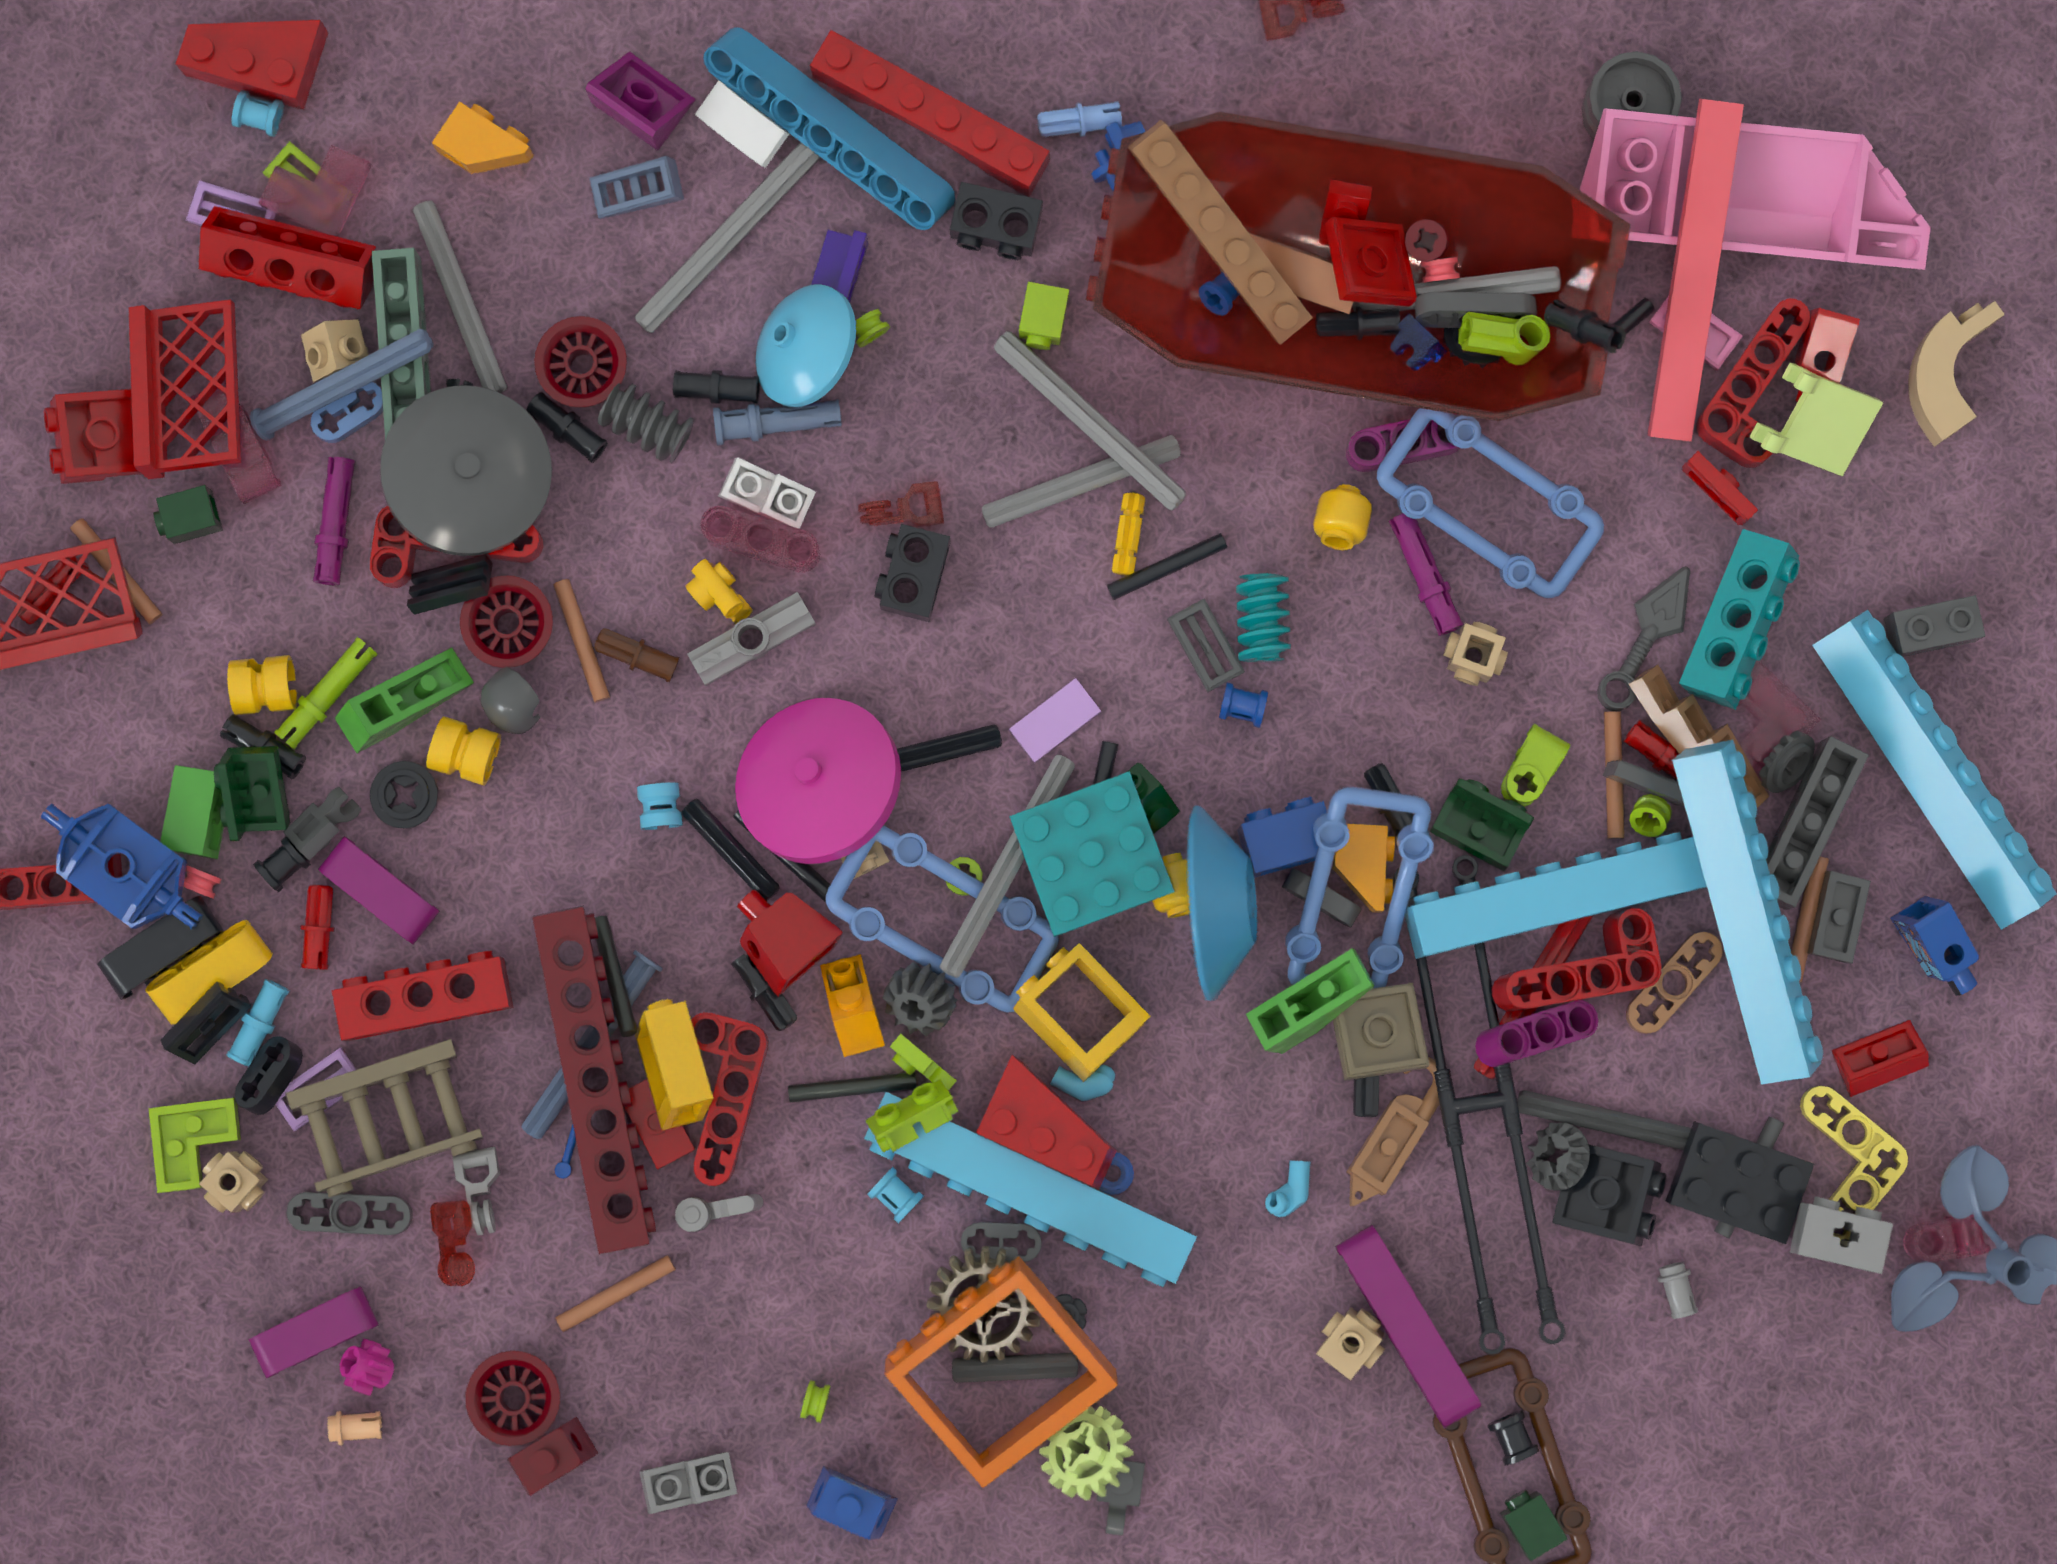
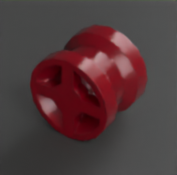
M1424 219L1417 221L1410 226L1406 233V249L1418 261L1429 262L1437 260L1448 249V231L1435 220Z

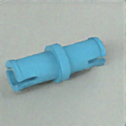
M268 979L264 980V984L250 1012H246L242 1016L241 1020L244 1023L230 1051L226 1054L232 1060L245 1066H250L266 1035L272 1034L275 1025L272 1023L283 1001L290 992L286 987Z

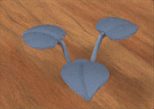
M1979 1145L1969 1146L1951 1161L1942 1179L1941 1199L1947 1212L1954 1218L1963 1219L1973 1214L1976 1222L1995 1243L1996 1248L1992 1249L1986 1257L1987 1272L1947 1271L1942 1274L1940 1267L1931 1261H1919L1908 1265L1899 1273L1892 1288V1325L1898 1331L1920 1330L1932 1326L1948 1316L1958 1301V1291L1949 1282L1952 1279L1985 1281L1988 1284H1994L1998 1280L2009 1287L2017 1299L2031 1305L2041 1304L2044 1290L2049 1285H2057V1239L2045 1234H2035L2024 1239L2017 1252L2008 1247V1243L2002 1240L1984 1219L1982 1211H1992L2004 1201L2008 1193L2009 1179L2004 1165Z

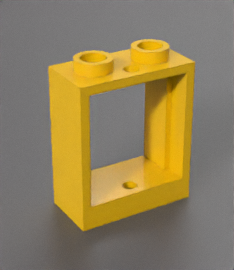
M1078 943L1070 952L1065 947L1059 950L1046 963L1050 971L1040 980L1033 975L1016 991L1021 998L1013 1010L1085 1082L1151 1016ZM1074 964L1125 1016L1088 1053L1036 1002Z
M671 999L652 1003L647 1007L648 1010L642 1014L635 1038L661 1130L703 1121L713 1096L686 1002L673 1004Z

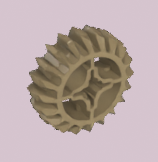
M982 1246L981 1258L975 1259L973 1250L967 1248L964 1252L965 1263H962L957 1256L952 1255L949 1258V1264L953 1272L947 1268L939 1267L937 1276L942 1282L935 1281L930 1283L929 1291L937 1295L927 1299V1308L937 1311L932 1315L936 1313L943 1315L955 1306L953 1303L957 1297L950 1295L954 1288L965 1278L979 1274L978 1285L975 1290L989 1280L987 1278L988 1274L996 1266L1000 1268L1005 1264L1006 1250L1000 1248L996 1259L989 1258V1247ZM1015 1256L1014 1258H1012V1260L1010 1261V1263H1011L1013 1260H1015L1018 1256ZM1017 1288L1015 1291L1018 1297L1008 1295L991 1308L990 1311H987L986 1322L983 1321V1315L975 1321L978 1334L964 1329L950 1340L948 1350L954 1352L960 1345L965 1346L963 1358L966 1360H970L973 1350L980 1351V1360L983 1363L988 1361L989 1351L995 1350L998 1360L1005 1359L1004 1346L1007 1345L1014 1353L1020 1351L1021 1346L1016 1337L1024 1341H1031L1033 1333L1027 1326L1038 1327L1040 1317L1032 1313L1037 1312L1036 1308ZM1010 1312H1019L1013 1323L1006 1329L991 1334V1325L995 1319L1009 1316Z

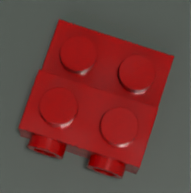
M131 389L54 395L50 401L51 407L44 408V424L46 432H54L56 448L50 449L49 461L52 474H60L61 484L103 481L106 477L142 474L134 467Z

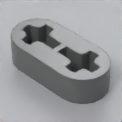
M1292 868L1282 888L1305 902L1311 877ZM1326 887L1320 911L1351 928L1362 909Z
M973 1223L965 1229L961 1237L962 1250L965 1252V1249L971 1248L975 1259L981 1258V1254L975 1253V1246L968 1245L967 1240L968 1237L975 1236L976 1229H983L985 1237L999 1238V1246H988L990 1250L989 1258L996 1259L997 1252L1002 1248L1006 1250L1004 1262H1010L1015 1256H1020L1024 1262L1031 1261L1038 1255L1042 1245L1041 1236L1038 1231L1031 1225L1023 1223ZM1024 1230L1027 1231L1029 1239H1035V1247L1028 1248L1026 1255H1018L1016 1247L1003 1246L1004 1238H1017L1019 1231Z

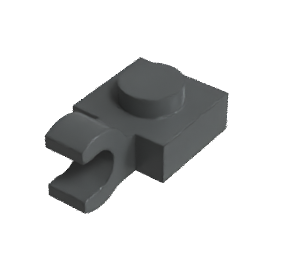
M340 787L333 789L320 807L312 803L283 832L308 860H311L320 850L324 849L340 831L335 824L349 822L355 819L361 812V807L353 799L345 806L340 807L348 798L347 794Z
M1123 1460V1463L1130 1470L1128 1473H1117L1116 1477L1120 1485L1115 1487L1108 1483L1105 1485L1106 1496L1101 1497L1097 1494V1501L1109 1502L1105 1530L1107 1534L1123 1536L1126 1506H1140L1145 1463Z

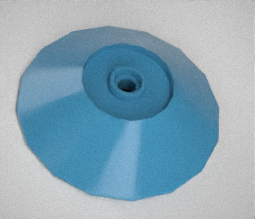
M1195 805L1189 820L1188 834L1190 918L1199 983L1204 998L1209 1001H1215L1256 943L1257 903L1255 880L1251 859L1205 809Z

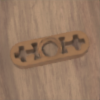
M1698 932L1689 936L1661 967V976L1655 985L1642 989L1629 1003L1626 1010V1019L1634 1031L1642 1034L1658 1031L1720 962L1723 949L1719 939L1711 933ZM1708 941L1711 944L1708 952L1712 958L1710 961L1701 959L1692 967L1700 972L1694 978L1692 972L1686 966L1677 963V960L1682 956L1683 960L1688 962L1696 953V950L1692 947L1693 943L1703 944ZM1669 971H1678L1685 978V988L1679 995H1670L1663 988V977ZM1654 987L1658 996L1672 1003V1005L1667 1010L1663 1003L1660 1004L1653 1012L1654 1018L1657 1019L1654 1024L1645 1022L1641 1025L1637 1022L1640 1014L1636 1008L1639 1004L1647 1007L1656 999V997L1649 994V991Z

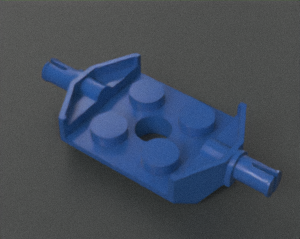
M53 803L46 810L59 818V820L48 812L44 811L41 818L60 831L59 835L62 836L57 853L56 873L130 928L137 929L164 915H174L192 930L198 923L185 915V913L196 921L202 919L203 914H200L186 904L182 898L187 860L177 855L115 809L116 807L113 805H103L76 819L74 817L70 818L54 806ZM122 853L130 861V870L125 876L115 878L109 873L108 862L112 856Z

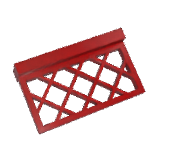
M229 299L149 310L145 305L128 307L134 467L149 480L164 478L165 472L241 463L235 303ZM223 313L224 325L213 338L209 337L199 328L209 315ZM180 319L187 326L171 344L163 338L162 321ZM196 332L208 344L192 361L179 350ZM223 340L225 349L220 345ZM163 344L168 347L165 352H163ZM217 349L225 355V365L213 378L200 367ZM176 354L189 365L172 383L164 377V367ZM197 371L210 383L195 400H192L181 389ZM225 379H226V388L221 385V384L225 381ZM165 384H166L167 386H169V388H168V390H167L166 392H165ZM219 389L226 395L227 405L214 418L202 406ZM178 394L191 405L173 423L166 417V406ZM199 411L211 423L195 441L182 429ZM226 420L228 422V428L223 425V423ZM166 423L171 427L167 432ZM220 428L228 435L229 452L211 454L203 446ZM178 434L192 444L181 458L167 459V446ZM199 451L204 454L196 456Z
M116 537L0 563V584L7 572L18 569L33 578L22 597L0 585V593L17 603L7 622L0 619V628H2L0 632V670L134 640L143 634L140 617H136ZM108 549L112 566L104 579L83 567L91 552ZM83 554L78 563L68 558ZM60 560L74 569L63 588L41 576L50 561ZM41 564L37 572L28 568V566ZM79 572L100 584L89 604L68 592ZM113 574L115 576L117 586L109 582ZM37 581L59 594L48 613L26 601ZM105 588L120 596L124 613L108 616L94 608ZM63 598L68 599L85 610L77 624L68 626L53 617ZM22 607L44 619L36 633L26 635L11 626ZM89 613L99 618L85 622ZM48 622L57 627L55 629L44 631ZM7 632L16 637L2 640Z

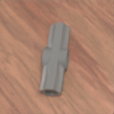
M796 592L752 618L740 620L734 628L687 653L704 685L707 686L748 662L762 658L771 649L811 628L816 623L799 593ZM757 629L763 634L761 645L752 650L742 647L740 644L742 634L746 630Z

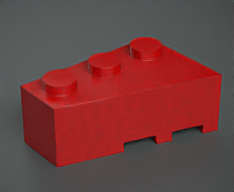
M1013 1055L1011 1056L976 1133L1094 1188L1100 1189L1117 1150L1020 1059Z

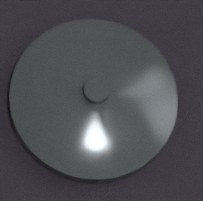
M467 385L451 386L422 396L398 416L388 432L383 445L380 461V480L383 495L392 515L414 539L434 550L460 556L482 555L510 545L525 534L537 520L546 503L551 485V457L546 439L540 427L532 416L517 402L488 388Z

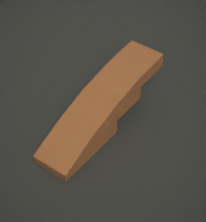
M1658 664L1647 669L1629 683V686L1652 721L1679 754L1685 749L1734 740L1736 751H1740L1745 760L1746 774L1744 781L1747 792L1753 794L1757 808L1769 797L1728 724L1713 730L1694 695L1691 694L1679 700Z

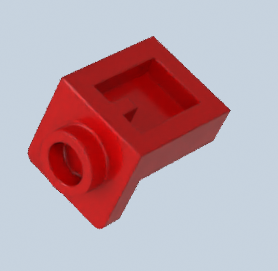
M1330 180L1322 213L1318 238L1319 244L1329 246L1325 223L1332 217L1366 219L1372 187Z

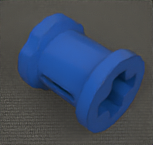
M1220 269L1221 273L1212 282H1205L1200 287L1199 297L1205 307L1211 312L1223 316L1231 310L1232 302L1240 294Z
M1227 683L1219 718L1225 720L1227 717L1250 721L1253 722L1254 727L1260 728L1268 691L1262 690L1260 693L1234 688L1232 683Z

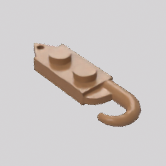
M1428 1057L1430 1066L1426 1068L1432 1074L1433 1082L1423 1100L1407 1094L1396 1096L1391 1100L1346 1171L1350 1174V1207L1377 1194L1382 1196L1387 1193L1429 1125V1120L1439 1106L1434 1075L1436 1065L1433 1058ZM1356 1192H1359L1361 1195L1359 1200L1355 1197Z

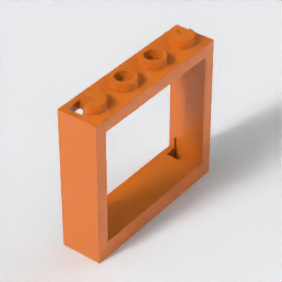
M1020 1256L1010 1264L1007 1262L1000 1268L996 1266L988 1274L987 1278L989 1280L976 1290L974 1287H970L963 1291L955 1299L954 1307L943 1315L936 1313L928 1318L921 1326L919 1334L910 1341L902 1339L897 1342L896 1348L886 1355L888 1358L885 1359V1376L982 1488L986 1487L1118 1386L1117 1370ZM1019 1288L1088 1371L978 1454L908 1372Z

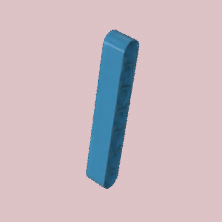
M734 27L728 30L704 52L705 66L715 78L911 226L919 230L930 229L954 205L955 193L943 178L748 31Z

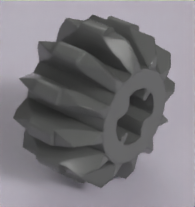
M913 961L906 968L900 967L890 978V982L886 986L882 997L887 1002L885 1013L895 1015V1026L903 1023L908 1027L909 1034L917 1031V1029L925 1036L933 1032L934 1029L940 1031L947 1024L956 1008L957 999L953 996L955 985L945 983V972L940 974L934 973L930 963L921 969Z

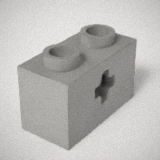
M1820 1197L1814 1198L1813 1205L1800 1202L1790 1253L1882 1274L1893 1223L1880 1221L1882 1212L1857 1206L1855 1214L1839 1211L1840 1202ZM1844 1226L1845 1230L1851 1232L1850 1239H1842L1840 1241V1238L1833 1236L1834 1229L1843 1228Z

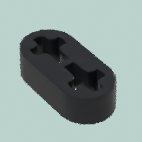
M281 1036L269 1039L262 1046L235 1088L237 1104L256 1115L269 1112L301 1066L303 1055L300 1047ZM280 1053L284 1055L281 1062L277 1060ZM258 1089L260 1093L256 1098L254 1096V1093Z

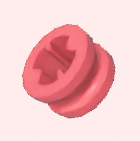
M1458 257L1437 259L1429 262L1421 261V267L1426 270V275L1422 277V282L1460 278V273L1454 269L1455 264L1458 262Z
M187 865V876L184 879L183 887L214 899L213 887L216 884H220L222 879Z

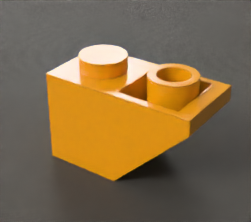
M459 101L432 141L438 153L471 174L528 163L534 156L527 145L529 139L524 134L511 126L503 130L492 123L495 117L475 103L469 108Z
M1347 824L1350 838L1348 843L1335 853L1332 869L1372 913H1382L1384 911V904H1390L1393 895V879L1386 878V861L1393 862L1395 837L1388 836V826Z
M861 954L820 965L833 1024L843 1056L847 1057L885 1046Z

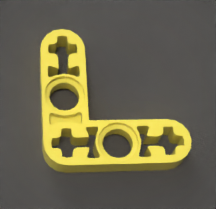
M1816 1086L1808 1089L1803 1094L1800 1103L1804 1117L1858 1161L1857 1165L1828 1200L1838 1202L1841 1198L1842 1202L1853 1211H1856L1857 1206L1874 1210L1904 1173L1908 1165L1906 1150L1835 1090L1827 1086ZM1826 1094L1830 1098L1827 1106L1836 1114L1840 1113L1842 1107L1847 1110V1113L1837 1120L1833 1131L1827 1126V1124L1833 1121L1826 1113L1814 1115L1812 1113L1815 1105L1810 1100L1813 1096L1821 1098ZM1850 1120H1857L1864 1126L1865 1130L1863 1140L1856 1145L1846 1142L1842 1135L1844 1125ZM1893 1149L1896 1152L1893 1160L1897 1163V1166L1894 1169L1886 1167L1881 1171L1878 1177L1885 1179V1183L1880 1186L1874 1177L1863 1173V1169L1868 1166L1870 1171H1875L1881 1163L1880 1157L1877 1156L1880 1150L1889 1152ZM1858 1180L1867 1182L1872 1190L1870 1200L1863 1205H1857L1849 1196L1850 1186ZM1844 1229L1843 1234L1833 1233V1236L1840 1238V1241L1842 1239L1849 1240L1851 1232Z

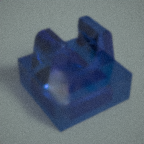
M1410 313L1398 324L1401 330L1390 347L1397 356L1402 354L1406 348L1414 349L1412 357L1406 362L1413 371L1418 370L1431 360L1437 363L1448 352Z

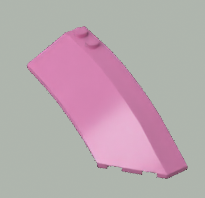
M1604 108L1579 190L1574 234L1677 245L1696 118ZM1741 123L1722 250L1925 270L1931 227L1921 214L1916 213L1905 197L1907 194L1890 170L1884 168L1872 151L1873 147L1864 134Z

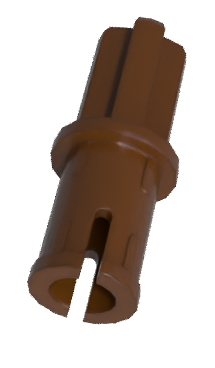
M606 628L600 631L594 646L597 652L630 665L629 670L634 671L635 668H638L669 683L680 658L645 645L646 640L644 639L638 642Z

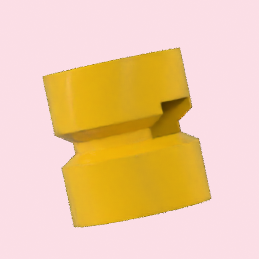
M291 656L266 657L263 664H258L253 658L229 661L227 669L228 692L231 708L235 715L260 713L262 706H267L271 712L296 709L297 689L289 690L288 681L296 680L294 663Z
M443 716L433 734L427 755L426 767L448 775L459 770L462 779L485 786L491 776L494 767L492 764L500 748L501 734L483 728L469 732L466 723Z

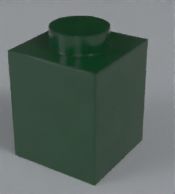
M206 485L156 498L159 511L153 512L157 530L160 536L166 535V538L173 544L223 531L213 491Z
M1527 1489L1504 1502L1507 1509L1500 1512V1515L1528 1560L1533 1561L1568 1540L1544 1498L1537 1491L1529 1494Z

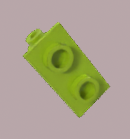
M941 1079L934 1083L920 1085L912 1092V1095L895 1104L890 1103L880 1107L873 1116L865 1121L875 1136L881 1151L884 1153L891 1149L892 1152H895L897 1149L919 1138L912 1126L913 1124L920 1121L927 1134L953 1120L951 1115L959 1111L952 1100L951 1094Z

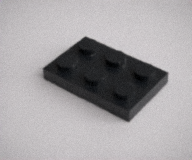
M1694 1121L1665 1202L1786 1244L1815 1164Z

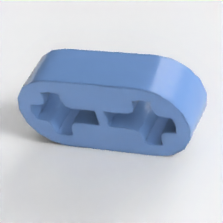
M371 382L314 411L311 417L313 432L322 441L327 443H337L376 419L383 412L381 388L376 383ZM364 390L368 394L376 393L377 396L372 399L374 404L372 409L367 410L364 406H361L351 412L349 408L360 401L358 396L360 391ZM343 412L347 413L345 417L337 422L339 428L337 432L332 433L329 429L321 431L320 427L325 424L322 418L325 414L329 413L331 416L337 417Z

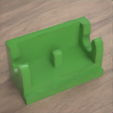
M178 765L174 767L160 842L176 853L218 860L224 829L220 816L223 797L221 789H217L215 786L214 771Z

